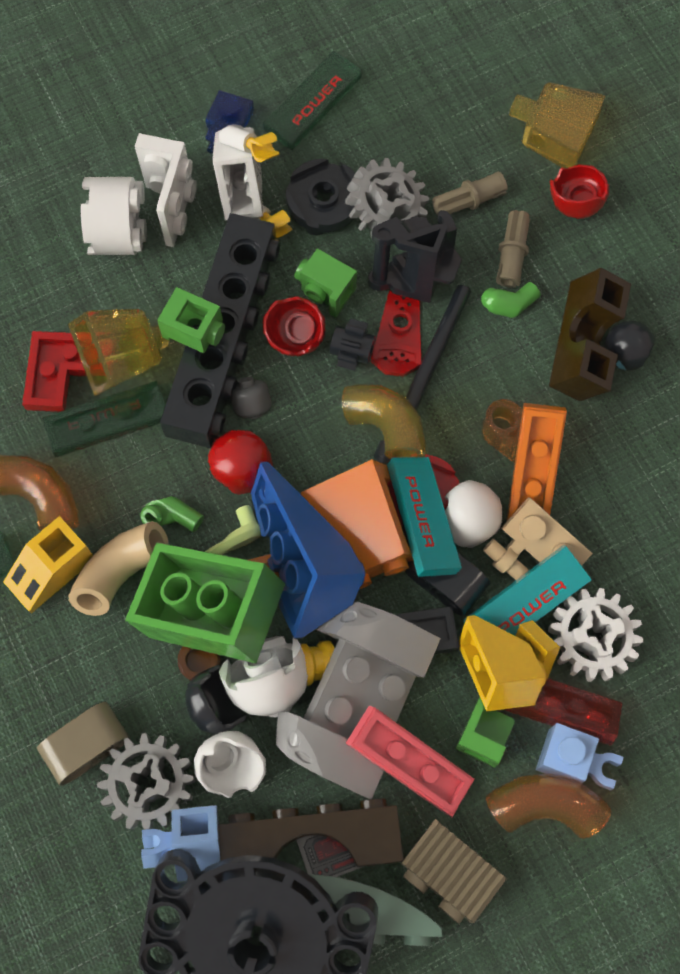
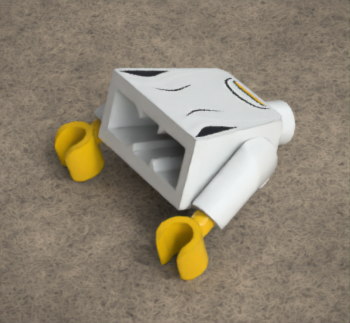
M228 125L215 133L213 165L225 220H228L229 214L233 213L275 223L276 239L292 231V228L287 224L290 222V217L284 210H280L271 216L270 209L263 205L260 162L280 155L271 144L277 141V136L273 132H269L257 137L254 129L251 127L243 128L240 125Z

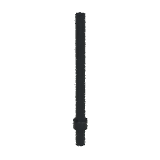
M458 285L390 431L386 439L380 441L373 455L376 461L387 465L392 458L400 457L402 452L400 445L471 294V290L467 286Z

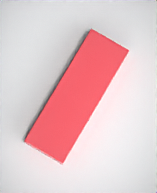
M368 706L345 743L451 817L455 814L475 780L372 706Z

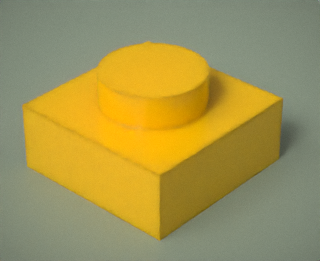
M533 620L519 625L516 637L530 643L537 660L543 663L546 679H548L560 646Z

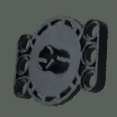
M173 849L161 856L152 876L138 956L139 965L145 974H175L178 970L180 974H366L377 927L378 906L370 895L355 891L346 894L334 904L331 896L315 878L297 866L273 857L255 855L232 857L210 865L201 871L196 859L189 852ZM171 864L181 866L186 871L188 879L182 883L170 881L164 873V868ZM161 906L174 908L180 915V921L176 923L164 922L159 918L157 909ZM353 907L361 908L368 913L370 920L363 925H353L346 920L344 912ZM254 926L263 927L259 941H262L266 946H256L246 940V938L251 937ZM156 946L164 947L171 953L173 960L169 963H159L152 958L150 949ZM342 949H351L359 955L361 961L354 966H345L337 960L335 954ZM189 960L191 961V963H192V965H193L192 968H190V966H189V964H188V961H189Z

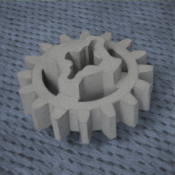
M385 158L380 166L373 159L366 168L361 166L358 169L354 178H352L347 186L350 194L346 198L345 204L354 206L349 217L360 218L361 223L358 227L360 231L367 227L373 230L376 225L394 217H397L399 220H407L414 216H418V218L426 217L428 211L423 207L428 203L429 197L420 195V192L426 185L424 182H414L413 178L417 173L415 170L405 173L403 171L404 163L401 161L396 167H391L389 158Z
M146 733L141 734L140 744L135 745L131 739L126 738L124 739V746L126 748L124 752L120 753L113 748L109 751L115 760L112 765L101 764L100 769L109 775L108 780L97 783V788L108 791L109 795L100 802L104 807H116L111 815L114 821H119L126 815V828L134 830L139 821H142L144 830L153 829L155 820H158L166 828L170 826L167 815L172 810L182 809L178 805L181 800L192 801L193 796L185 791V785L194 783L195 777L184 774L183 771L192 763L189 758L177 759L182 750L179 745L174 744L168 750L165 749L167 739L162 735L156 739L155 744H151L150 737ZM145 754L142 762L132 767L125 766L134 757ZM165 758L173 767L175 783L167 780L163 772ZM151 771V777L157 781L154 789L146 788L142 794L143 788L137 784L139 777L147 778ZM119 782L126 785L130 794L127 802L129 803L128 806L120 796ZM162 797L169 799L159 809L146 812L149 810L150 804Z

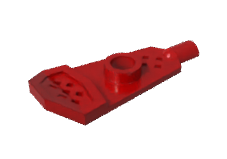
M391 290L388 293L371 356V362L385 375L405 377L419 369L421 364L420 300L394 294ZM397 317H403L408 321V324L403 328H399L394 325L393 321Z

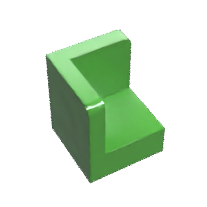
M479 697L455 749L495 768L500 763L505 752V744L515 721L499 711H486Z

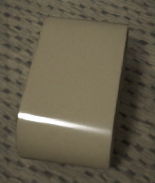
M101 702L44 739L37 746V751L59 786H63L77 779L111 755L109 751L112 748L119 750L124 746V739H130V736L109 704Z

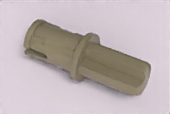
M499 171L472 182L469 180L463 181L460 188L433 198L434 211L438 216L441 210H445L449 214L468 207L471 210H475L479 204L506 195L507 183L503 174Z
M513 210L509 213L505 238L499 244L498 250L501 256L496 283L503 287L515 288L520 286L524 257L529 253L526 240L530 219L526 211Z

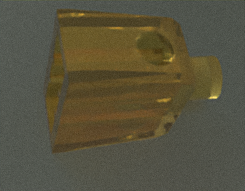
M550 82L545 84L537 101L517 94L512 103L509 116L527 122L522 139L526 147L560 167L569 168L577 164L599 118L606 96Z
M141 309L90 310L68 323L94 396L100 395L160 364L161 355L159 350L166 348L169 344V340L162 338L159 325L150 327L147 317Z

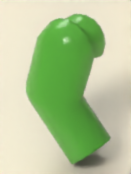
M528 282L516 293L488 288L483 292L481 302L493 314L514 318L539 299L541 293L536 285Z
M169 496L147 503L141 510L140 519L143 524L153 521L157 522L160 526L177 522L191 532H195L203 522L204 515L180 499Z

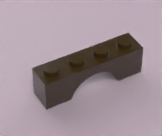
M371 799L360 801L361 809L343 811L342 803L316 806L317 814L299 816V808L279 809L272 811L273 819L256 821L255 813L228 815L229 823L218 825L220 860L247 855L277 859L281 851L293 841L302 837L316 835L328 837L340 843L350 853L357 867L403 862L397 805L387 806L386 799Z

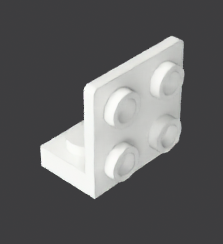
M139 133L135 150L145 186L160 193L156 208L166 246L174 247L177 235L182 236L186 228L187 214L184 212L187 202L192 203L196 194V180H193L191 176L192 160L187 157L184 142Z

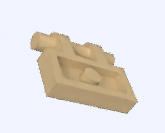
M529 497L501 527L513 540L504 548L495 539H492L483 549V552L494 561L492 565L501 573L507 572L515 580L529 571L527 567L517 560L524 549L539 563L563 545L567 546L581 566L593 554Z

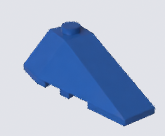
M260 462L250 494L261 536L270 538L271 556L268 559L269 568L273 572H278L280 579L285 583L279 600V607L294 639L303 638L353 605L359 588L364 583L365 570L350 543L269 462Z

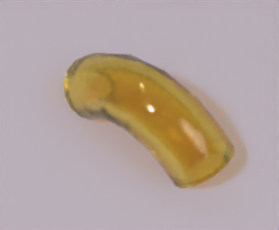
M356 384L344 387L342 392V408L347 422L352 426L372 424L378 427L384 436L385 456L387 458L425 457L426 441L422 421L406 397L383 385Z

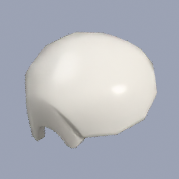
M467 480L458 484L446 494L445 498L449 500L445 513L454 542L457 545L473 548L498 532L502 524V505L500 498L486 484Z
M224 731L206 739L198 748L194 758L195 776L206 791L231 798L234 792L247 789L253 792L258 788L266 774V759L252 738L239 731Z

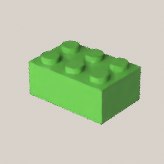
M156 542L125 621L151 639L257 663L285 583L264 563Z

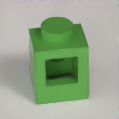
M318 248L310 259L305 258L301 261L294 275V278L301 282V290H303L304 294L315 303L329 305V314L335 318L357 288V271Z
M178 287L175 288L157 320L162 338L169 341L173 339L202 353H205L209 344L217 346L225 331L220 306ZM200 325L198 330L192 328V326Z

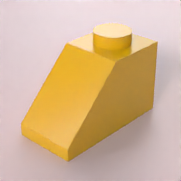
M476 615L467 616L458 644L486 711L535 705L539 693L546 682V672L543 663L537 660L530 643Z

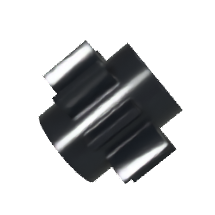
M350 318L349 324H346V327L336 326L329 353L338 356L337 366L355 371L359 362L369 363L376 340L375 335L368 334L367 328L369 323Z

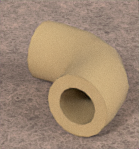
M153 521L141 524L117 535L102 546L84 565L69 593L71 605L86 615L99 616L107 613L115 594L123 583L137 571L147 567L156 542L169 545L167 535L162 526Z

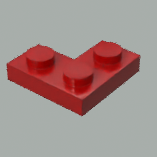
M32 331L22 402L25 410L66 412L70 375L109 377L113 349L111 335Z

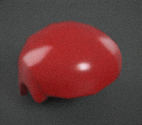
M578 164L569 168L562 167L555 180H550V192L555 208L567 217L577 219L591 217L604 206L609 196L610 186L605 175L591 165Z
M295 296L276 300L271 304L263 317V333L270 346L278 352L287 356L299 357L318 349L326 334L325 318L319 307L305 298Z
M229 430L214 442L208 453L209 470L212 475L234 494L251 492L260 462H269L273 466L268 447L259 436L249 430Z

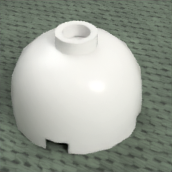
M284 636L265 639L257 663L237 660L231 665L229 659H227L219 671L222 683L233 704L250 715L278 717V713L282 711L289 712L292 706L301 698L307 687L308 675L302 647L298 639L293 638V644L286 643Z

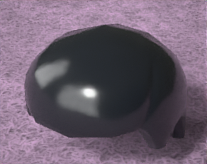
M216 665L198 673L190 680L185 692V703L190 718L201 731L215 735L220 732L230 731L236 725L244 722L247 717L246 712L233 704L225 690L219 674L222 665Z

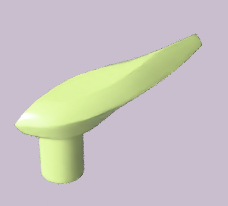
M250 505L242 506L236 510L241 527L231 532L222 542L210 547L205 552L222 555L243 547L261 537L260 527Z

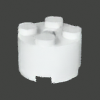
M84 177L82 188L83 190H89V200H86L85 204H81V225L84 243H91L87 254L136 255L137 251H142V244L147 240L146 219H139L140 204H144L145 200L143 181H135L134 177Z

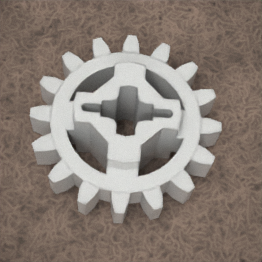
M599 588L594 597H590L587 589H582L578 594V602L570 596L563 601L567 610L557 607L553 613L555 619L560 623H551L548 627V632L558 635V638L553 641L560 646L563 653L557 660V663L561 665L569 661L572 664L570 675L573 677L580 670L586 671L585 676L588 682L595 679L597 672H600L604 681H609L613 677V669L619 674H623L628 670L624 660L634 662L638 658L639 654L631 647H636L643 643V637L633 633L642 623L641 620L629 619L628 615L634 609L632 605H628L623 609L618 605L621 595L615 594L608 600L605 599L603 588ZM601 610L611 615L614 619L603 614ZM579 613V627L568 632L572 616ZM591 628L595 633H602L603 638L599 642L596 637H589L587 635ZM618 638H622L621 648L618 654L612 658V643ZM575 650H579L582 653L588 655L590 660L582 657Z

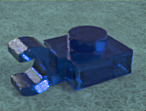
M221 90L218 91L206 116V127L209 129L205 138L207 141H210L207 152L213 153L215 133L232 124L246 128L254 111L253 100Z

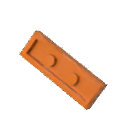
M524 403L506 521L528 497L550 515L567 415L566 407Z

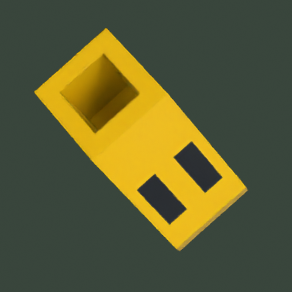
M59 516L26 543L3 582L30 613H33L79 574L93 554Z

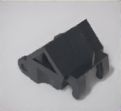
M445 210L439 211L438 224L431 225L426 217L418 218V216L407 220H399L397 217H394L376 225L372 230L375 250L373 270L368 275V285L377 291L390 288L394 294L430 303L438 282L452 284L462 262V258L454 249L457 228L451 215ZM392 244H395L400 250L407 251L393 256L392 262L389 263Z

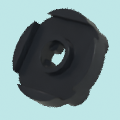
M314 159L300 165L291 175V181L286 189V203L291 217L299 225L305 227L306 231L312 235L334 232L346 227L355 219L349 217L354 206L345 204V200L350 194L347 186L352 178H354L355 172L341 162L340 166L331 164L329 159ZM323 190L326 194L330 192L334 194L328 201L316 199L317 191Z

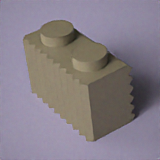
M436 819L403 859V862L400 863L407 869L403 878L422 894L428 888L443 899L438 907L458 924L464 918L470 923H474L507 879Z

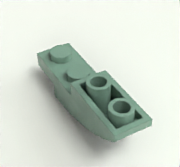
M309 874L326 890L334 904L346 894L354 891L366 893L376 901L378 921L373 944H385V935L404 936L403 945L431 946V937H442L441 926L400 898L356 881ZM353 907L344 912V914H350L349 923L353 925H363L370 920L368 913L361 908Z

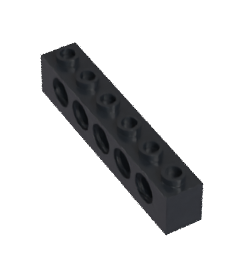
M233 213L229 214L202 298L220 306L222 323L233 329L229 333L223 334L217 346L209 344L205 353L185 346L160 421L165 437L211 448L214 437L222 435L226 421V414L222 413L226 400L232 401V390L237 387V378L234 377L237 365L245 363L249 344L245 342L248 330L254 331L258 322L259 307H256L259 296H265L268 291L270 273H267L269 264L270 262L276 263L279 256L281 240L276 239L275 223ZM243 259L254 260L253 263L248 265L239 264ZM233 292H240L244 294L242 297L238 299H230L227 297L229 294ZM194 325L192 328L198 330L200 325ZM217 360L222 362L216 369L204 368V365L209 361ZM201 395L211 398L207 404L202 406L192 404V401Z

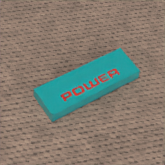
M429 457L392 458L387 464L418 577L456 575L462 566Z
M563 545L471 615H476L516 636L520 624L531 620L536 622L592 579L567 546Z

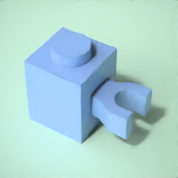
M556 723L548 730L536 771L576 786L585 782L587 775H589L600 787L612 790L615 787L616 780L603 775L602 765L603 763H610L618 767L622 764L624 757L615 753L597 754L595 750L599 738Z
M217 806L172 810V832H164L159 829L142 830L144 849L141 851L143 868L156 867L161 856L173 849L189 852L196 859L201 871L210 865L220 862ZM175 865L177 882L186 881L188 879L186 871L181 866Z

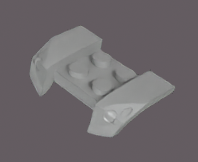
M354 602L352 606L316 628V630L339 640L304 718L286 711L278 713L276 745L289 759L371 800L384 770L345 743L368 706L377 708L397 722L416 676L425 677L441 638L392 613L360 602Z

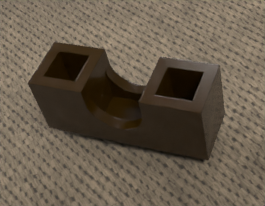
M602 267L570 282L549 387L578 401L611 391L618 354L600 346L603 335L612 324L625 319L631 283Z

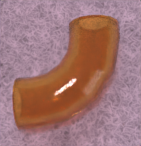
M0 455V496L19 495L27 499L35 508L38 530L40 531L59 516L71 529L79 526L78 510L71 487L53 467L29 456Z
M551 773L521 776L486 795L487 805L494 818L510 833L535 819L549 818L562 822L579 838L585 839L592 837L602 830L611 816L609 805L590 788L578 780Z

